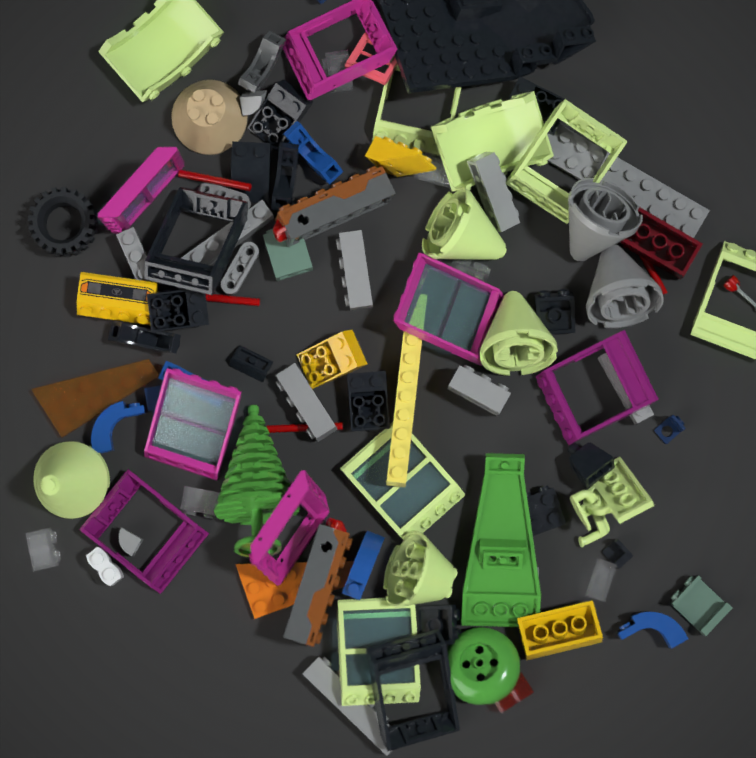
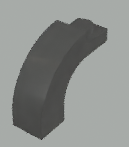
M269 31L263 37L253 62L240 77L238 84L248 91L254 93L256 90L259 91L272 72L286 39Z

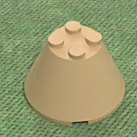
M203 80L188 86L178 96L172 110V125L177 137L188 149L199 154L215 155L231 148L232 141L239 142L247 126V115H242L240 94L233 87L221 81Z

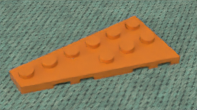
M346 561L344 569H339L338 576L341 578L338 587H334L333 590L345 586L354 561ZM307 562L295 563L282 584L278 586L273 581H270L267 576H264L263 572L258 570L255 564H235L254 619L294 605Z

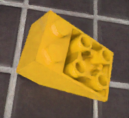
M375 136L365 155L378 168L383 166L386 173L396 177L436 170V167L431 163L432 160L422 155L423 152L416 147L410 149L402 142L396 144L385 136L383 139Z
M353 330L342 331L296 354L312 389L367 365Z

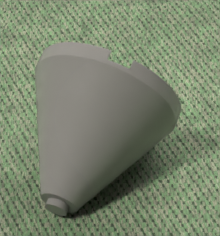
M594 178L581 179L573 185L568 195L570 254L573 259L585 261L637 232L642 223L643 216H639V205L635 199L621 187L605 180L602 184L593 182Z
M615 244L602 251L586 304L589 320L597 325V322L603 323L604 328H622L649 319L648 314L653 310L658 312L664 302L660 286L619 245Z

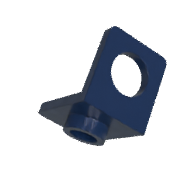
M671 415L654 432L665 444H668L686 428L683 426L684 422L679 416ZM664 426L672 428L673 432L670 437L662 435L661 431Z

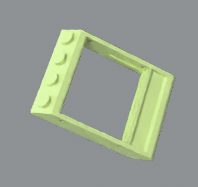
M391 76L388 83L383 87L372 140H374L375 136L382 139L385 136L396 144L398 142L406 144L410 149L416 147L423 152L440 155L432 131L381 120L385 99L387 100L392 81ZM456 87L450 119H455L462 87Z
M564 99L551 113L506 180V184L568 224L569 193L527 166V163L542 143L556 119L558 118L610 153L594 176L593 182L600 183L626 145L627 140Z
M724 241L693 322L690 335L756 359V331L705 313L723 260L756 271L755 251L747 250L735 243Z

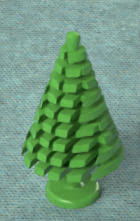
M257 405L248 406L249 416L244 418L242 424L244 427L241 429L240 437L236 443L237 449H234L232 454L233 459L230 460L229 469L226 472L225 481L222 484L218 502L214 508V514L220 520L225 519L224 521L229 523L251 525L252 536L242 538L234 545L235 553L245 557H250L249 554L252 553L250 545L290 488V483L286 478L285 470L282 468L281 460L275 447H273L272 438L268 436V428L264 426L265 421L262 416L258 415L259 406ZM299 506L297 507L292 516L298 514L300 509ZM278 539L275 540L268 553L270 555L277 554L282 550L281 542Z

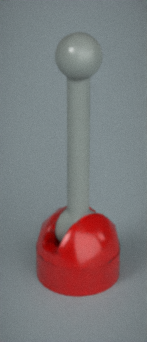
M732 275L724 283L723 287L730 292L738 291L756 310V303L739 288L740 281Z

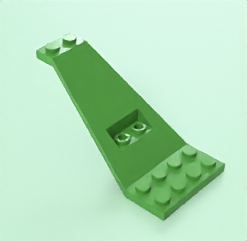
M486 453L484 477L463 585L461 626L519 627L517 618L540 613L541 589L524 478L525 454Z

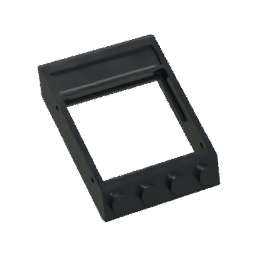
M180 187L145 259L144 279L213 295L247 222L248 202ZM181 211L233 222L214 266L162 254Z
M439 629L366 648L380 736L387 751L460 731L455 695L451 685L447 647ZM439 659L447 710L388 727L380 675Z

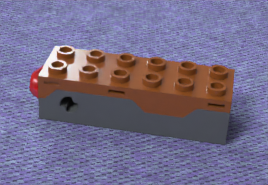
M376 166L366 170L367 173L361 176L355 174L345 183L339 181L333 184L329 190L321 189L315 192V196L311 198L306 196L297 200L295 205L290 206V204L281 207L273 227V234L276 240L280 243L286 241L287 246L290 247L300 242L299 237L305 241L391 203L396 193L383 166L379 168Z
M328 518L325 525L319 524L284 638L312 647L320 644L323 635L320 629L322 625H326L329 616L326 610L328 606H332L335 595H332L334 587H338L341 578L338 576L339 569H344L347 559L343 556L345 550H350L352 539L349 538L350 533H347L342 521ZM327 543L332 544V550H328L327 553L322 551L323 545L326 546Z

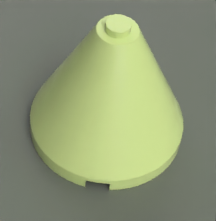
M458 186L455 187L457 191L454 194L448 192L437 204L426 225L425 230L429 231L427 240L425 238L422 239L424 254L433 259L498 260L502 258L507 250L506 244L471 191Z
M509 291L503 296L480 348L481 363L487 370L510 376V371H521V375H527L545 369L557 358V342L524 297L516 291Z
M77 441L62 442L50 447L39 458L34 470V488L39 501L48 511L62 518H80L94 512L104 500L110 485L109 470L104 458L91 446Z

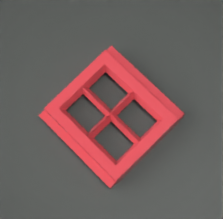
M366 32L346 61L345 68L357 64L356 60L360 54L367 57L373 56L363 51L367 43L372 45ZM396 57L393 58L391 63L386 64L388 68L385 73L373 70L362 76L386 85L398 66Z

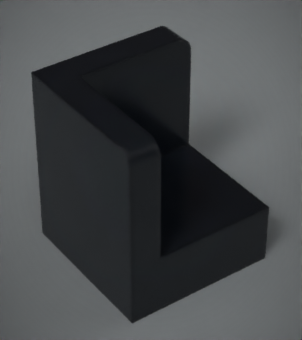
M615 539L602 551L617 569H620L633 557L619 539Z

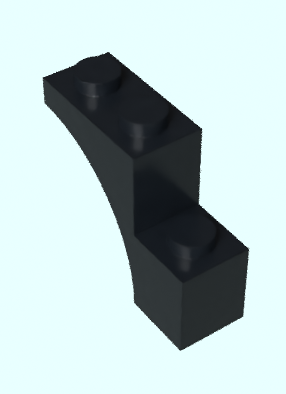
M112 321L108 340L124 345L138 346L155 352L177 354L181 335L163 331L151 332V329Z

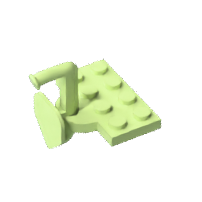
M621 457L614 459L615 468L593 484L592 487L570 496L574 510L588 531L591 530L587 516L591 514L598 529L584 537H578L579 545L582 548L584 545L590 544L608 534L610 527L605 517L606 514L612 513L620 524L654 506L650 496ZM583 500L584 504L580 506L579 501Z

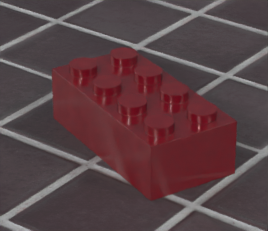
M639 207V216H643L640 227L635 234L618 244L681 280L703 243Z

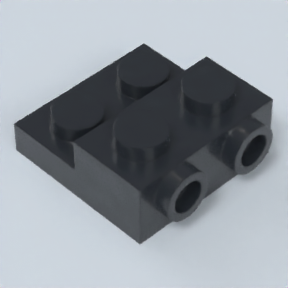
M559 289L558 293L541 290L539 294L534 295L535 313L551 334L575 333L573 292H569V289Z
M547 485L537 489V494L531 495L530 492L527 493L533 536L566 524L554 487L549 489Z
M456 605L415 606L417 635L439 629L446 645L454 644L455 640L459 639L458 635L461 634V630L457 628V620H460V610L456 609Z

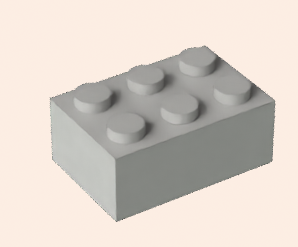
M459 365L448 386V390L498 416L511 394L508 392L509 388L500 383L498 385L491 383L492 379L484 374L478 376L474 373L475 370L467 365H464V367Z

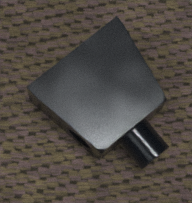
M591 442L583 447L573 443L568 448V452L571 454L569 457L570 467L586 489L590 488L615 468L613 456Z

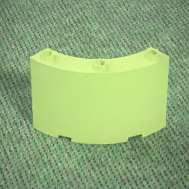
M157 0L154 3L156 7L149 14L145 12L133 22L134 27L128 32L123 30L107 39L98 51L142 102L148 99L154 100L162 90L175 82L179 77L187 76L192 70L191 67L211 47L214 48L220 43L221 40L219 38L223 35V30L196 0Z
M534 91L513 95L511 99L506 101L499 99L459 113V117L455 119L447 118L431 127L452 192L457 191L455 187L458 186L471 190L475 182L467 161L484 152H495L499 158V166L504 175L508 171L514 170L544 125ZM547 134L527 163V166L537 164V166L545 165L548 163L547 160L554 156Z

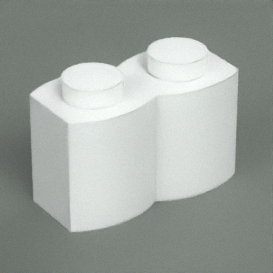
M96 547L86 555L89 564L95 570H98L99 576L105 584L114 586L124 578L120 567L112 562L109 553L101 547Z

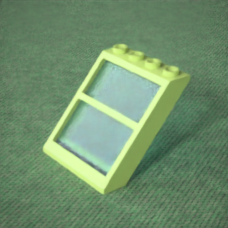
M392 422L390 429H384L340 469L404 541L403 536L408 532H425L465 496V493L413 434L411 435L406 488L386 485L393 429Z
M386 598L337 600L336 616L342 706L375 704L366 648L417 635L415 605L395 607L390 605ZM419 665L380 675L384 704L419 702L421 688Z

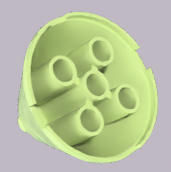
M418 531L408 532L403 536L405 540L400 546L396 545L386 566L383 586L387 590L388 596H385L387 602L395 607H403L449 598L452 594L451 587L453 581L457 576V569L453 567L423 533Z

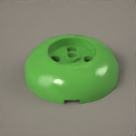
M477 627L462 632L458 635L459 639H456L454 644H449L447 647L451 685L454 695L462 701L473 705L493 704L502 700L514 689L520 675V658L517 649L507 636L495 629ZM478 647H483L484 651L482 654L476 653ZM491 660H497L498 665L496 667L490 666ZM469 661L470 667L467 669L463 668L462 664ZM483 662V665L478 667L477 663ZM479 674H483L485 676V679L483 681L477 680V676Z

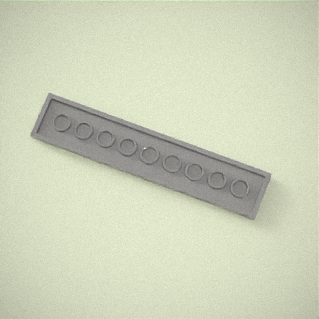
M559 124L554 136L547 134L554 154L547 161L578 180L594 178L610 154L608 151ZM618 157L600 181V184L605 180L621 187L635 199L640 208L692 238L695 237L710 211Z

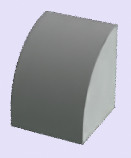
M267 90L256 91L255 93L246 91L240 96L243 116L255 113L262 106L267 97Z
M121 528L119 543L127 554L134 556L144 539L125 528Z

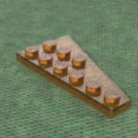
M147 359L31 390L63 438L101 414L109 406L118 403L159 377V374L151 361Z

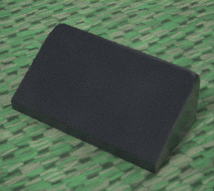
M239 345L231 358L229 366L260 382H264L273 361Z

